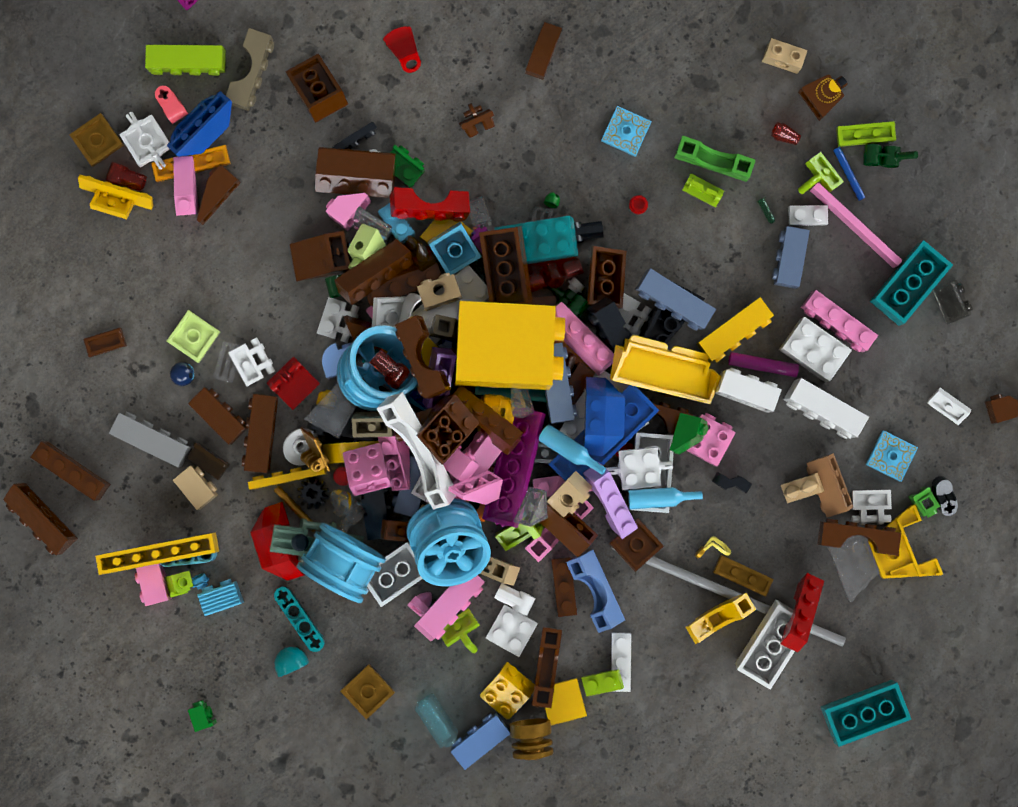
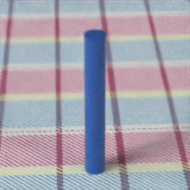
M841 147L834 149L833 151L858 201L866 198Z

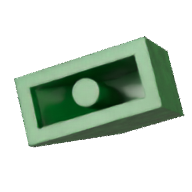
M680 413L669 450L680 455L701 442L707 434L708 422L700 417Z

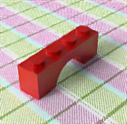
M394 187L390 194L391 217L462 222L470 214L469 191L450 190L444 201L428 203L421 200L413 188Z
M806 573L797 584L793 598L796 600V605L784 629L780 642L781 645L798 653L808 642L824 580Z

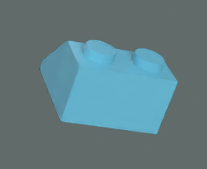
M461 222L428 241L430 248L446 273H450V275L455 274L481 258L480 253Z

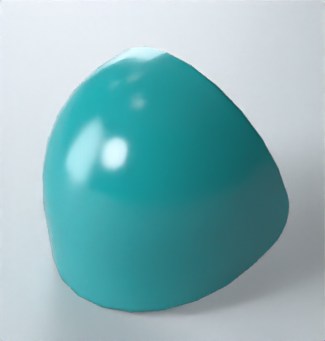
M286 647L280 650L274 662L278 677H281L304 667L309 663L306 654L297 647Z

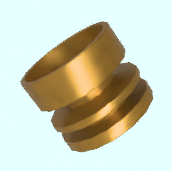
M525 719L510 723L511 737L520 739V741L512 744L513 749H518L512 752L514 759L537 760L553 755V748L548 747L553 744L552 740L543 738L552 733L549 719Z

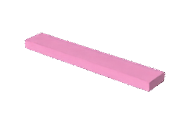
M817 183L810 190L824 205H828V208L892 268L897 267L902 262L899 256L820 183Z

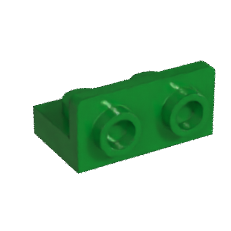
M394 144L393 150L390 153L396 154L395 177L409 188H412L425 172L424 163L416 157L414 159L408 155L409 151L403 146L397 147Z

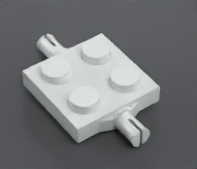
M129 112L126 117L131 125L126 131L119 134L140 168L154 161L159 170L163 169L162 166L165 167L166 164L160 156L169 150L167 147L169 140L152 114L145 119L137 120L134 113Z
M658 447L619 450L618 467H606L611 475H619L622 490L661 486V470L673 469L672 461L661 462L658 457Z

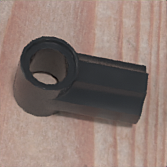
M602 221L589 223L574 222L577 243L584 242V240L604 238Z

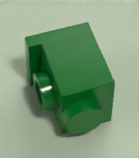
M203 700L192 703L193 707L188 709L195 732L212 727L217 723L216 719H211L213 717L211 707L207 706Z

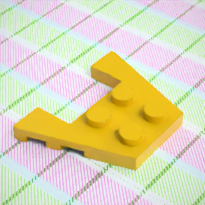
M915 504L910 505L885 526L896 528L895 532L901 533L899 556L875 553L871 542H867L881 578L943 575L937 558L917 564L904 532V527L922 521Z

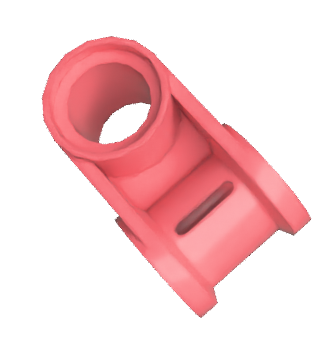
M160 86L156 89L155 98L172 124L188 115L181 101L178 100L169 87ZM163 93H167V99L163 98Z

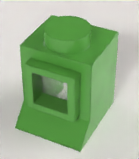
M922 487V491L915 495L911 494L908 498L912 504L916 505L919 515L927 516L928 518L938 512L936 509L940 505L932 494L930 487Z

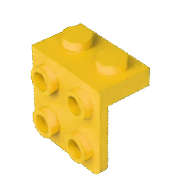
M506 662L497 676L481 692L480 697L505 719H510L531 697L535 684L520 673L516 667Z

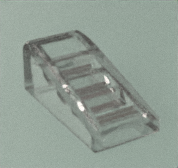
M511 388L513 416L524 418L534 413L528 389Z

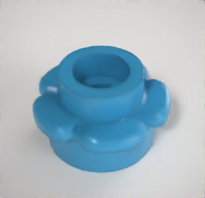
M205 573L192 578V588L196 587L199 590L208 585L209 578L206 577Z

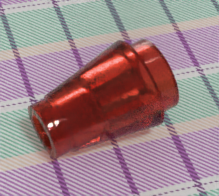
M777 122L771 132L774 140L797 145L801 138L800 134L783 122Z

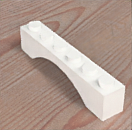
M401 392L387 397L376 409L385 425L398 433L411 449L421 472L424 494L433 510L448 506L456 497L455 494L448 491V488L454 484L445 467L441 465L416 436L422 426L404 393Z

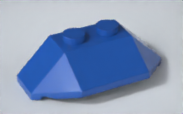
M221 91L202 100L175 127L167 147L178 157L202 154L229 127L232 101Z
M586 377L584 447L591 456H604L624 437L625 397L607 378Z

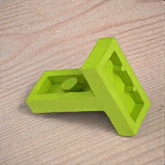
M536 505L530 507L527 515L520 519L518 528L507 526L495 534L494 537L505 551L531 536L534 540L541 536L544 526L535 519L540 512Z

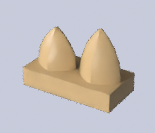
M818 473L781 485L787 503L824 491Z

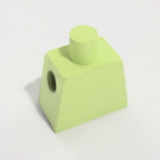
M361 224L348 248V252L353 259L348 266L349 269H352L386 246L378 229Z

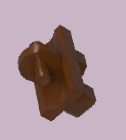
M472 103L468 104L469 110L463 114L465 118L471 115L472 117L459 123L461 129L471 138L479 134L475 126L476 124L482 122L485 130L495 126L492 118L494 114L490 109L476 114L482 111L481 105L474 108Z

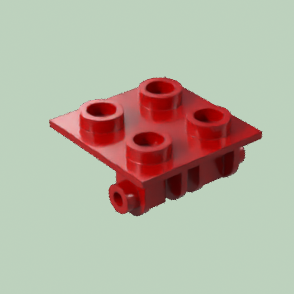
M295 357L291 358L267 382L269 388L292 410L320 385Z

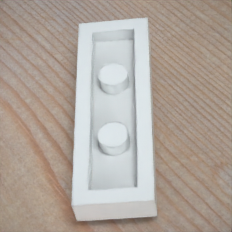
M611 633V670H620L624 685L623 689L616 690V692H631V633Z

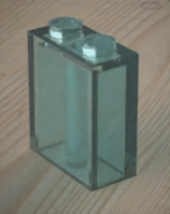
M432 692L416 704L415 711L439 747L445 746L448 748L456 742L458 730Z

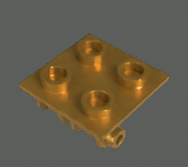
M301 427L300 429L310 448L301 454V461L314 472L324 468L329 472L330 469L327 464L330 462L325 453H322L320 450L322 447L321 442L317 437L314 438L310 431L307 432Z

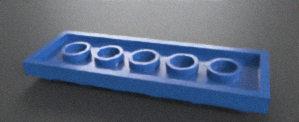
M629 385L621 393L625 397L624 437L604 456L590 455L593 460L601 465H604L659 411L636 386ZM584 430L574 439V441L584 446ZM560 454L548 464L564 481L575 471L586 480L583 473L590 469L587 465H576Z

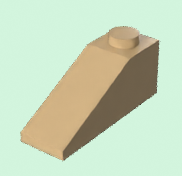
M490 556L487 566L480 574L503 584L514 586L520 567Z

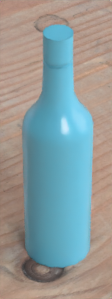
M547 425L541 432L539 441L576 465H587L601 475L605 473L606 468L593 460L584 446L553 426Z
M673 487L628 490L629 509L674 507L685 500L703 499L702 491L682 492Z

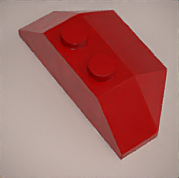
M283 502L265 507L250 532L261 568L287 581L305 576L296 567L299 562V555L270 552L274 524L290 526Z

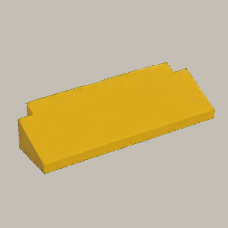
M632 335L629 339H625L624 347L615 345L610 379L711 404L722 376L713 369H709L711 362L708 361L709 357L706 353L680 346H673L671 350H668V345L664 342Z

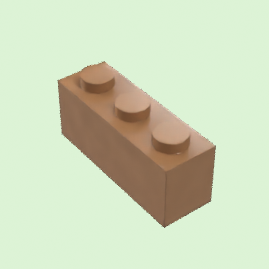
M834 453L808 462V475L818 473L824 489L822 493L817 495H819L821 501V510L826 514V517L852 509L853 504Z

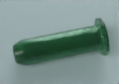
M766 197L757 202L768 222L772 224L775 222V217L765 200Z

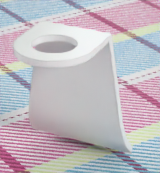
M410 293L405 298L399 323L411 317L414 307L421 301L420 295ZM381 323V326H384V325H385V326H391V327H395V328H396L395 325H391V324H387V323Z

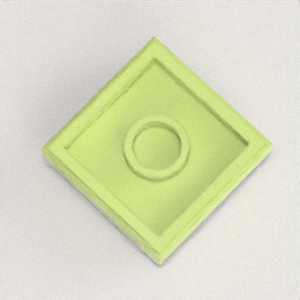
M188 310L167 339V342L197 363H200L220 334V331Z

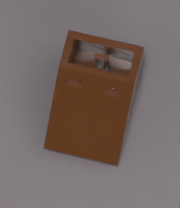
M339 231L291 243L290 249L296 281L349 271L348 266L351 263V258L348 252L349 247L346 233Z
M456 394L446 395L431 409L416 436L443 465L480 423Z

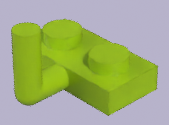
M820 152L805 163L814 176L800 186L798 191L804 194L812 186L820 182L830 193L844 181Z
M468 608L457 615L458 619L451 626L449 624L446 625L444 628L446 632L441 638L447 647L461 639L471 653H476L478 648L471 642L467 634L480 625Z

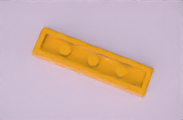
M226 145L206 149L202 154L188 155L194 158L195 173L213 169L216 166L219 167L220 164L222 166L231 164ZM173 158L164 159L163 162L166 166H162L163 169L160 170L155 162L151 163L156 182L174 178Z

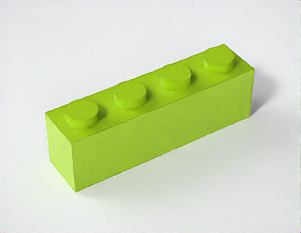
M146 45L145 68L153 75H163V72H170L171 75L189 73L190 75L197 76L201 75V73H208L212 76H218L220 73H225L226 50L222 45Z

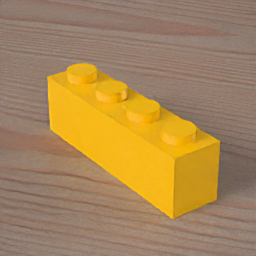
M760 297L698 342L697 345L703 353L708 355L709 362L715 360L717 363L726 356L724 354L725 351L728 349L733 351L741 345L739 341L744 337L748 340L756 334L755 329L759 326L763 329L772 322L770 318L774 315Z

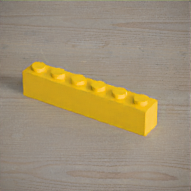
M215 532L96 555L95 557L98 573L102 575L219 552V546Z

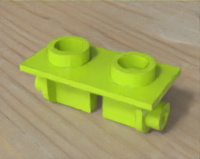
M690 174L682 191L715 208L724 193V190L693 174Z

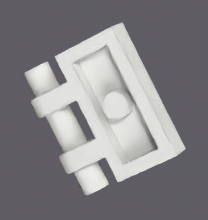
M624 293L623 308L618 309L626 322V325L623 327H626L632 335L639 336L641 333L640 329L644 322L648 321V315L652 309L645 306L642 312L637 310L640 302ZM634 315L638 319L634 326H631L628 323Z
M328 297L317 334L336 339L337 333H341L340 341L348 343L349 337H352L347 325L343 328L340 327L343 316L348 315L358 318L359 307L352 305L351 310L346 311V302Z
M257 337L251 340L254 348L249 350L245 343L228 352L246 386L264 378L260 371L264 368L268 375L275 372L271 358L268 359L264 351L265 347L263 343L260 344ZM255 353L258 354L262 362L259 365L256 364L252 356Z
M891 490L851 491V501L853 504L851 510H859V515L851 517L852 522L859 523L860 525L867 523L882 525L885 522H891V515H884V509H892ZM876 509V515H867V510Z

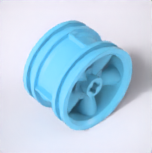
M385 325L374 326L363 331L343 352L337 365L339 387L344 396L361 409L378 411L376 408L387 397L401 392L406 395L418 383L411 374V364L403 354L404 347L402 341L400 342L396 336L397 329L395 327ZM374 346L388 351L383 360L375 358ZM357 351L366 361L362 367L356 365ZM399 364L402 378L390 375L389 368ZM386 384L392 392L379 391V386Z
M454 498L448 506L434 510L429 503L420 508L411 517L407 525V537L414 553L418 572L430 584L436 586H455L465 583L480 574L490 560L491 549L482 530L478 513L470 503L464 500ZM459 535L466 536L462 541H458Z
M320 523L319 527L322 530L315 532L314 536L316 538L308 553L303 554L301 557L303 563L298 562L296 567L303 574L327 589L349 600L362 603L364 598L361 595L368 593L367 585L375 571L380 572L381 566L379 564L380 562L385 563L386 558L347 533L328 524Z

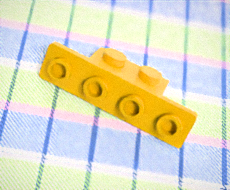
M78 176L79 188L95 193L90 202V209L127 219L134 205L150 210L153 208V198L147 193H140L127 187L113 185L110 182L100 181L91 176Z

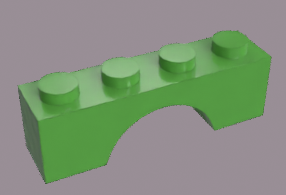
M682 136L674 157L675 159L745 182L750 178L755 164V159L740 154L720 152L705 146L701 141Z

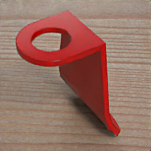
M404 26L394 29L383 38L385 44L400 61L401 67L405 72L413 73L420 68L421 60L417 52L411 27ZM415 60L416 65L413 68H407L406 64L408 61Z

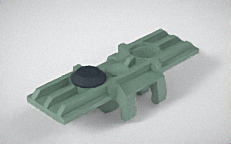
M302 518L299 527L274 524L270 552L299 555L298 561L303 562L302 555L308 553L316 538L307 535L308 529L322 530L319 527L320 523L307 521V519ZM331 522V524H328V525L333 526V527H335V528L337 527L336 523H334V522ZM348 534L361 542L364 540V536Z

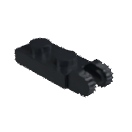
M370 122L335 144L334 147L332 146V148H350L352 150L360 145L359 141L363 138L368 140L375 136V131L378 129L374 122Z

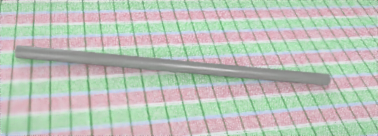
M652 557L645 563L728 599L741 594L656 557ZM749 597L757 611L767 614L771 606ZM812 624L811 634L839 646L844 645L845 637Z

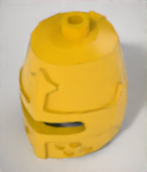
M484 394L481 397V401L513 424L515 416V401L513 399L495 394Z

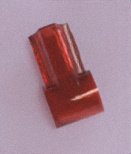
M112 162L105 180L142 192L146 185L147 176Z
M382 349L369 362L385 376L386 383L394 389H398L411 374L404 364L396 363Z

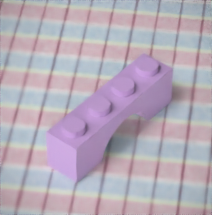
M592 468L585 471L583 474L587 482L593 486L592 490L606 510L607 514L605 517L611 529L622 539L638 529L610 472L606 469L605 473L601 475Z

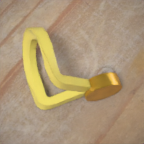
M712 536L704 547L702 546L696 552L695 557L699 559L711 546H714L726 556H729L732 552L725 543Z

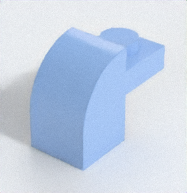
M334 343L325 350L322 357V365L326 378L330 379L337 376L339 359L352 343L342 345L340 350L338 344Z

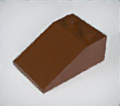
M319 53L285 71L315 123L348 105L342 89Z

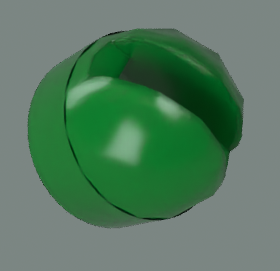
M553 192L547 194L544 200L546 206L554 209L558 208L560 203L559 195Z

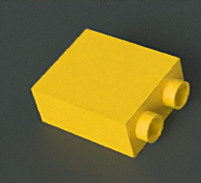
M460 301L455 385L550 390L553 380L563 379L564 358L554 356V341H564L565 318L555 317L556 306Z

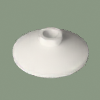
M303 428L307 432L310 431L314 438H318V436L315 433H313L312 430ZM296 429L286 437L283 444V453L290 463L299 466L306 465L301 461L300 456L310 448L301 429Z

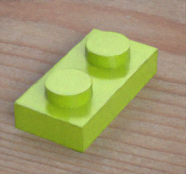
M619 669L587 675L581 678L586 697L624 688Z

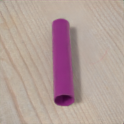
M730 352L728 365L797 377L799 371V364Z

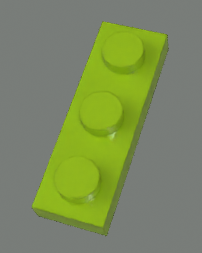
M895 121L838 126L836 128L838 147L896 141Z

